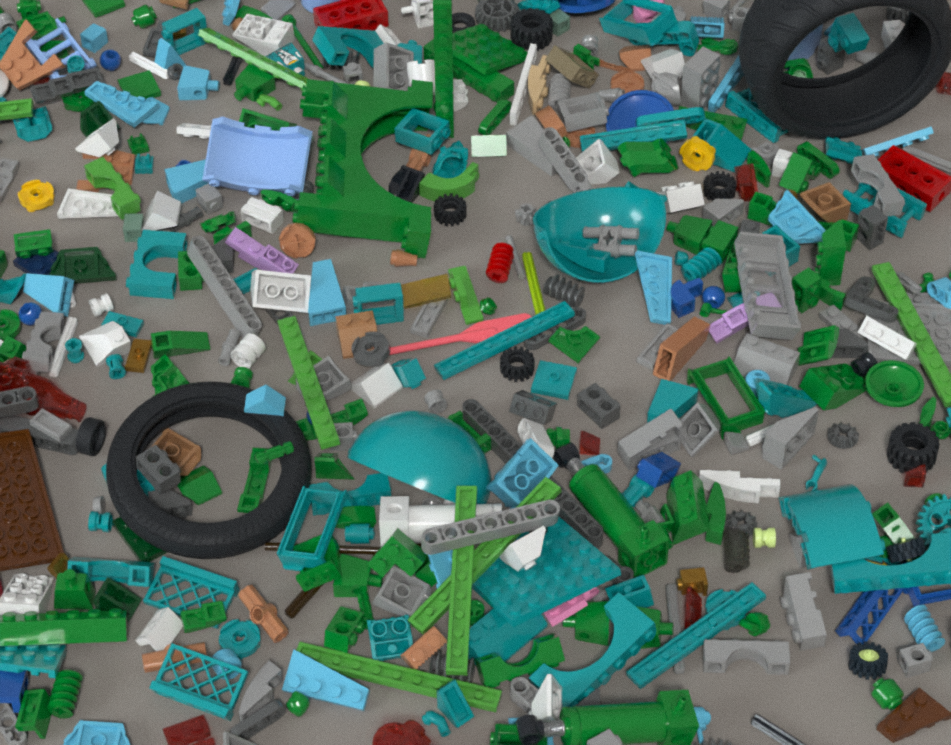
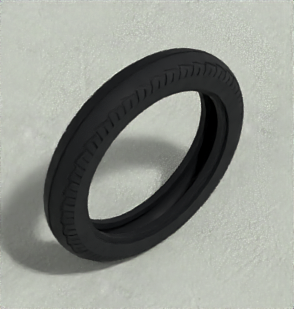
M195 382L176 386L156 394L138 406L125 419L112 440L106 463V480L113 505L121 519L136 535L149 544L174 555L194 559H221L252 551L271 541L287 528L302 487L309 488L312 471L310 452L306 439L296 421L286 410H284V416L245 413L246 394L254 390L232 383ZM200 417H221L239 421L262 434L273 447L277 445L283 446L282 443L291 441L294 447L292 453L287 455L284 453V456L279 457L282 468L279 480L272 493L262 504L238 518L214 523H200L180 519L156 506L140 486L137 478L136 456L143 453L151 441L167 428L182 421Z

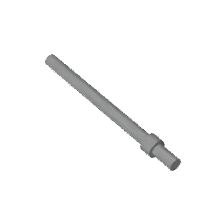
M308 62L304 64L305 69L316 77L349 84L323 71L317 65L313 66Z

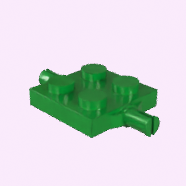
M48 11L16 21L18 29H20L25 20L31 23L37 31L31 38L32 40H38L57 29L55 19L50 16ZM64 16L58 18L61 23H66Z

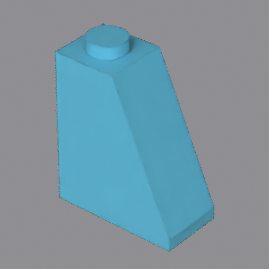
M26 273L23 292L52 312L64 313V316L68 317L74 280L64 276Z

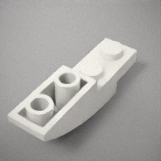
M700 470L699 479L703 482L704 489L711 492L716 481L720 484L723 496L728 499L759 503L760 497H779L780 479L740 478V471Z

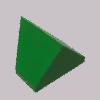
M318 453L315 456L316 478L355 480L338 458V453Z

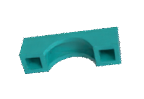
M383 473L367 475L362 486L355 490L347 491L354 501L351 506L380 505L381 497L391 496L388 475ZM328 482L311 484L309 486L312 489L340 491L333 488ZM311 501L310 503L313 516L330 513L333 503Z
M73 557L68 560L67 570L72 569L75 573H85L91 582L105 581L108 577L115 582L125 583L129 586L149 587L154 580L153 562Z

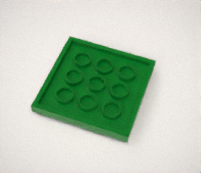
M478 24L453 33V56L483 75L525 62L528 54L524 48L518 47L511 40L505 39L498 32L492 31L484 24Z

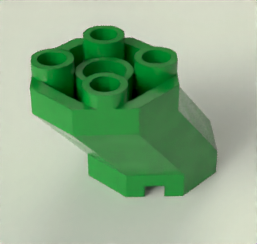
M658 138L655 141H626L618 146V150L622 155L620 160L624 167L628 166L634 178L643 173H671L679 169L675 156H671L670 151L672 150L663 138Z

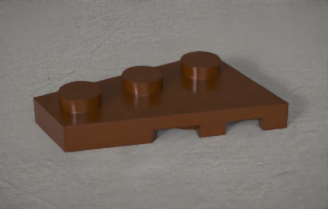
M918 688L877 725L876 730L894 743L915 734L920 729L930 728L939 721L951 719V712L921 688Z

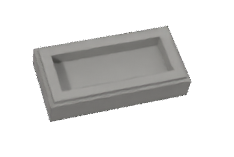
M43 408L29 420L31 426L58 442H61L73 430L72 425Z

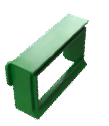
M730 356L725 360L694 370L688 368L687 384H696L721 424L720 436L722 440H724L725 432L741 433V430L763 423L765 410ZM727 373L751 411L728 418L704 379L714 378Z

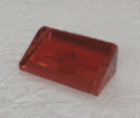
M688 586L686 594L684 630L701 619L702 599L690 586Z

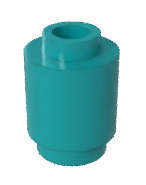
M350 524V526H345L346 542L351 544H371V540L375 539V529L371 528L370 524Z

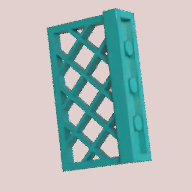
M749 88L738 93L735 91L728 92L725 107L738 117L747 119V124L772 143L778 142L781 135L788 133L787 129L783 130L769 120L761 110L757 109L759 108L757 103L751 101L754 98Z
M162 556L159 562L160 568L143 599V603L158 609L169 607L176 615L180 616V612L183 609L186 611L188 607L199 604L201 608L200 602L210 598L213 599V602H216L215 596L225 594L228 595L226 601L223 602L226 614L234 596L237 597L240 589L235 580ZM163 574L169 575L173 579V581L163 585L160 583ZM184 581L190 582V588L183 591L179 590L177 584ZM175 585L178 593L166 597L164 589ZM203 587L209 590V594L198 598L196 590ZM162 591L163 599L158 601L150 600L154 593ZM194 592L196 599L184 603L182 596ZM180 597L183 605L175 608L169 605V601ZM217 624L212 627L218 629L220 624Z
M171 643L156 680H152L149 689L155 694L231 721L234 715L232 711L249 672ZM174 651L182 652L184 660L174 664L172 660ZM196 658L201 659L203 667L193 671L189 662ZM186 663L190 673L179 677L176 668ZM215 665L220 666L222 674L212 678L208 668ZM173 669L176 679L170 682L162 681L164 674ZM205 670L209 680L198 684L195 674ZM234 672L240 673L239 681L231 685L227 675ZM192 676L195 686L184 689L181 681ZM224 677L228 687L217 691L214 681ZM211 683L214 693L203 696L200 688ZM230 690L232 698L229 705L221 702L219 695Z

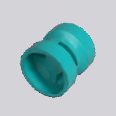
M74 55L68 59V73L85 70V62L82 57Z
M91 511L88 520L89 531L96 532L97 530H102L103 532L110 533L113 521L112 513L105 512L104 514H99L98 511Z

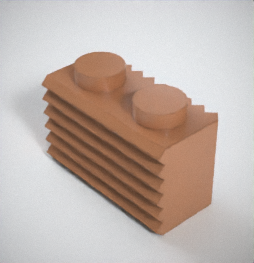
M433 626L400 656L411 669L417 670L437 650L443 647L447 640Z

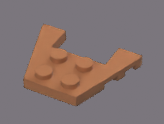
M27 20L21 25L0 61V69L18 90H22L38 82V79L53 74V71L61 70L65 67L64 63L55 54L41 65L26 47L25 43L37 33L36 29Z
M115 150L108 156L105 153L101 157L82 153L83 159H99L104 157L107 162H111L116 173L119 172L123 181L132 185L135 154ZM78 180L76 190L99 192V189H103L94 188L88 180Z

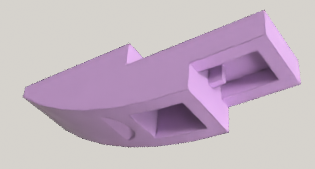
M237 227L234 228L225 241L227 245L240 253L238 255L239 258L260 270L293 274L299 265L271 245L263 246Z
M773 293L759 296L755 300L756 306L782 308ZM744 303L723 313L722 318L711 323L709 334L716 344L749 326Z

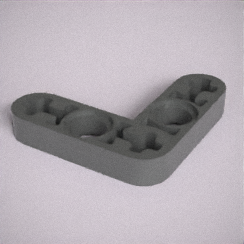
M861 277L847 293L845 305L883 321L895 322L898 309L870 298L869 296L874 291L876 281L871 277Z

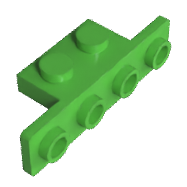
M466 266L448 269L450 276L449 284L451 289H454L455 302L459 303L465 324L483 321L484 318Z

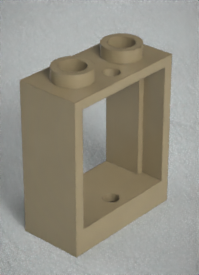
M554 45L545 59L571 82L589 89L599 76L597 72L573 52Z

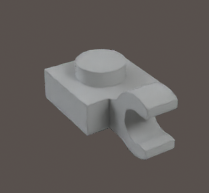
M640 499L635 504L646 523L654 520L656 523L666 522L659 510L647 501L644 503Z

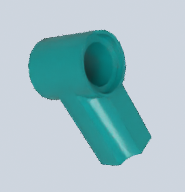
M637 474L632 478L629 487L622 493L633 508L640 499L648 498L655 489L636 477Z

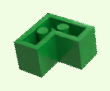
M793 152L779 185L793 190L797 194L807 191L809 179L815 180L820 175L822 163Z
M397 528L372 556L367 565L382 578L394 564L411 577L424 563L428 554H425L420 546Z

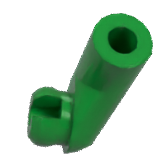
M931 272L923 275L922 284H919L922 287L920 293L927 292V284L935 281Z

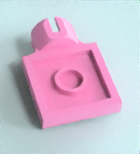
M595 587L543 614L553 627L588 605L586 601L597 596L600 593L599 589Z

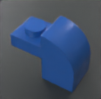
M700 278L688 281L685 284L679 279L672 285L671 309L678 318L694 312L695 298L701 296L703 291V281Z

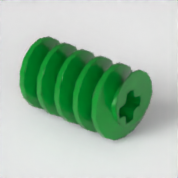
M73 670L58 672L47 705L48 711L53 716L62 719L73 716L72 711H74L75 703L77 702L76 696L79 695L78 689H80V682L83 680V676Z

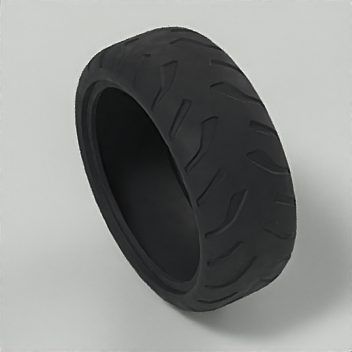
M755 0L746 14L740 34V65L758 107L769 120L783 130L787 129L789 133L816 139H826V137L848 138L849 136L860 135L897 120V118H900L917 106L938 84L951 61V9L947 0ZM874 6H889L909 11L907 21L896 39L874 59L854 70L824 78H802L783 72L789 56L797 45L817 27L841 14Z

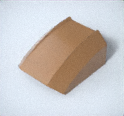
M169 428L164 430L162 435L152 445L156 444L160 450L163 449L168 454L169 460L179 466L181 470L180 475L188 476L201 460L200 446Z

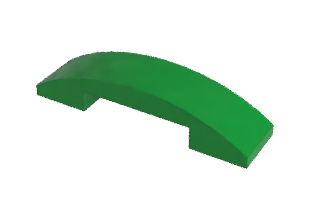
M362 398L344 404L345 410L331 414L333 423L352 422L353 426L368 416ZM307 418L296 421L306 441L317 439L313 425L308 422Z
M253 447L249 460L250 469L244 492L240 496L237 512L248 513L263 502L271 461L266 460L265 463L258 464L255 454L261 451L265 452V448Z

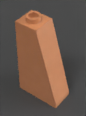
M694 316L663 341L659 347L653 375L660 379L671 381L707 340L711 324Z

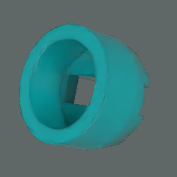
M677 250L674 264L682 266L684 263H687L689 257L687 253Z

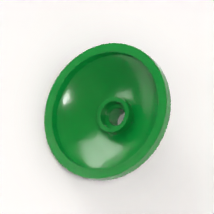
M888 360L877 363L869 369L865 379V386L869 395L877 402L890 407H905L915 403L921 397L924 381L921 374L913 366L901 361Z

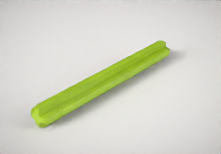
M524 252L522 260L535 314L537 315L545 311L544 301L532 253Z

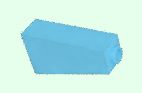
M206 159L164 169L166 183L172 198L181 201L182 204L196 197L195 189L209 184V182L202 180Z
M331 259L313 262L308 307L310 326L335 322V316L346 315V306Z

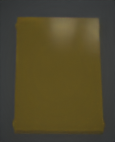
M448 273L401 284L404 309L452 298Z

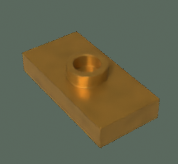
M133 339L125 364L126 371L145 372L152 349L151 340Z

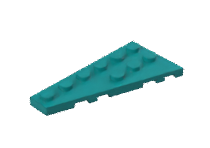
M66 645L0 646V670L15 673L28 670L31 672V675L39 676L40 673H48L49 678H56L67 653Z

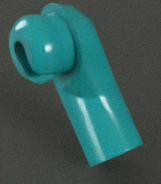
M427 711L422 716V721L425 725L429 726L433 723L437 726L441 737H446L451 733L443 716L434 711Z

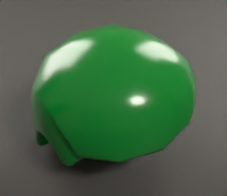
M797 63L788 70V74L792 76L813 78L812 70L806 64Z

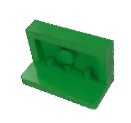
M50 229L13 234L17 257L25 259L30 258L31 255L46 256L54 252Z

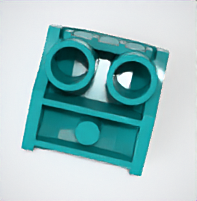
M46 106L33 109V117L13 119L17 136L27 142L46 138L53 130Z
M408 615L380 620H367L373 660L401 658L400 655L413 645Z

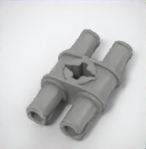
M603 224L600 227H584L583 236L584 238H599V242L594 244V249L611 252V257L635 256L637 246L622 245L621 241L623 239H639V228H623L621 225L605 226Z

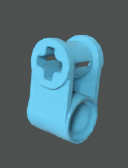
M943 277L927 284L928 294L944 307L951 309V281L947 277Z

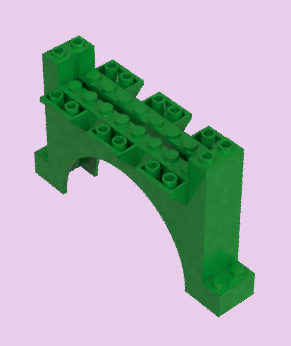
M307 79L306 86L302 87L304 99L301 98L300 109H303L302 116L320 118V124H322L318 128V136H321V138H318L317 148L320 149L318 152V161L320 163L316 165V173L319 175H316L315 186H318V188L316 189V194L300 192L299 199H295L294 210H297V212H293L292 223H302L308 226L314 233L401 242V248L405 252L417 255V258H426L431 235V207L405 201L386 191L368 173L361 155L375 141L394 134V128L412 108L429 113L433 106V82L412 80L411 87L408 86L407 91ZM418 125L413 131H427L428 128Z

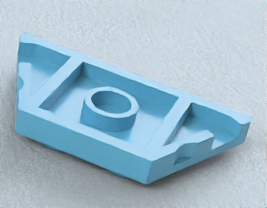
M788 190L784 192L782 199L778 201L768 218V221L773 226L777 225L797 244L821 242L822 233L826 231Z
M80 720L74 727L73 732L68 734L63 740V745H130L123 723Z

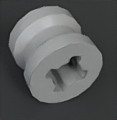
M432 390L425 395L424 400L431 413L438 414L447 408V402L440 390Z

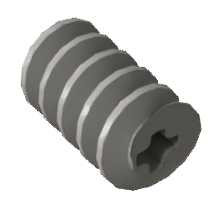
M562 73L553 75L549 81L548 105L557 112H559L557 101L570 99L571 81Z

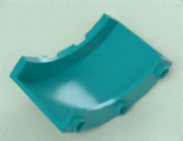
M846 484L778 497L782 517H786L788 520L792 519V525L796 534L801 535L804 542L801 543V548L807 570L884 555L885 543L879 537L871 513V504L865 500L855 485Z

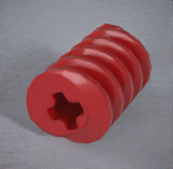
M496 243L490 254L486 275L495 283H505L508 280L512 260L514 259V249L507 243Z

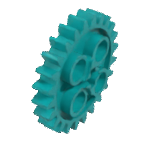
M943 494L941 500L938 496H935L933 501L929 499L926 503L927 506L923 505L921 508L923 512L917 514L920 519L915 524L921 527H918L915 531L922 533L919 537L925 540V547H930L933 531L943 529L946 524L951 526V496L947 499V496ZM931 518H937L940 525H935ZM946 528L939 533L951 532V528Z

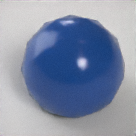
M106 50L100 56V64L105 70L114 71L119 68L121 57L114 50Z
M709 286L702 293V302L709 303L712 308L717 309L724 304L725 293L718 286Z
M33 302L25 303L19 310V318L27 326L35 325V320L39 318L42 310L39 305Z

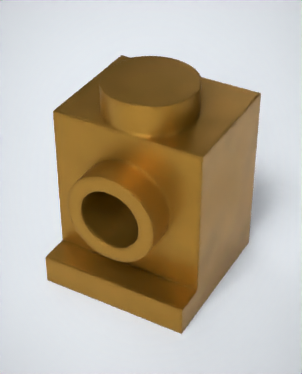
M705 568L680 570L679 578L676 579L677 590L681 591L682 595L702 593L703 596H707L708 581Z

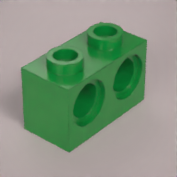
M178 251L180 291L203 289L202 282L205 281L189 258L187 251Z
M340 606L325 629L324 647L348 653L350 648L356 645L358 635L364 632L366 625L363 622L364 613Z

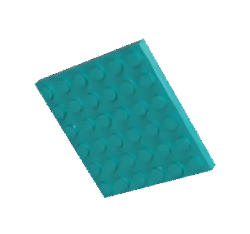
M558 517L557 523L549 526L548 532L544 535L541 555L535 561L536 565L529 570L523 568L520 571H516L498 557L475 581L472 589L512 627H515L620 576L621 571L615 563L563 519ZM529 532L522 533L515 541L526 536Z

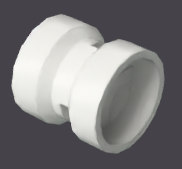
M107 293L101 295L100 299L93 298L89 300L90 308L95 317L101 316L104 311L114 310L112 301Z

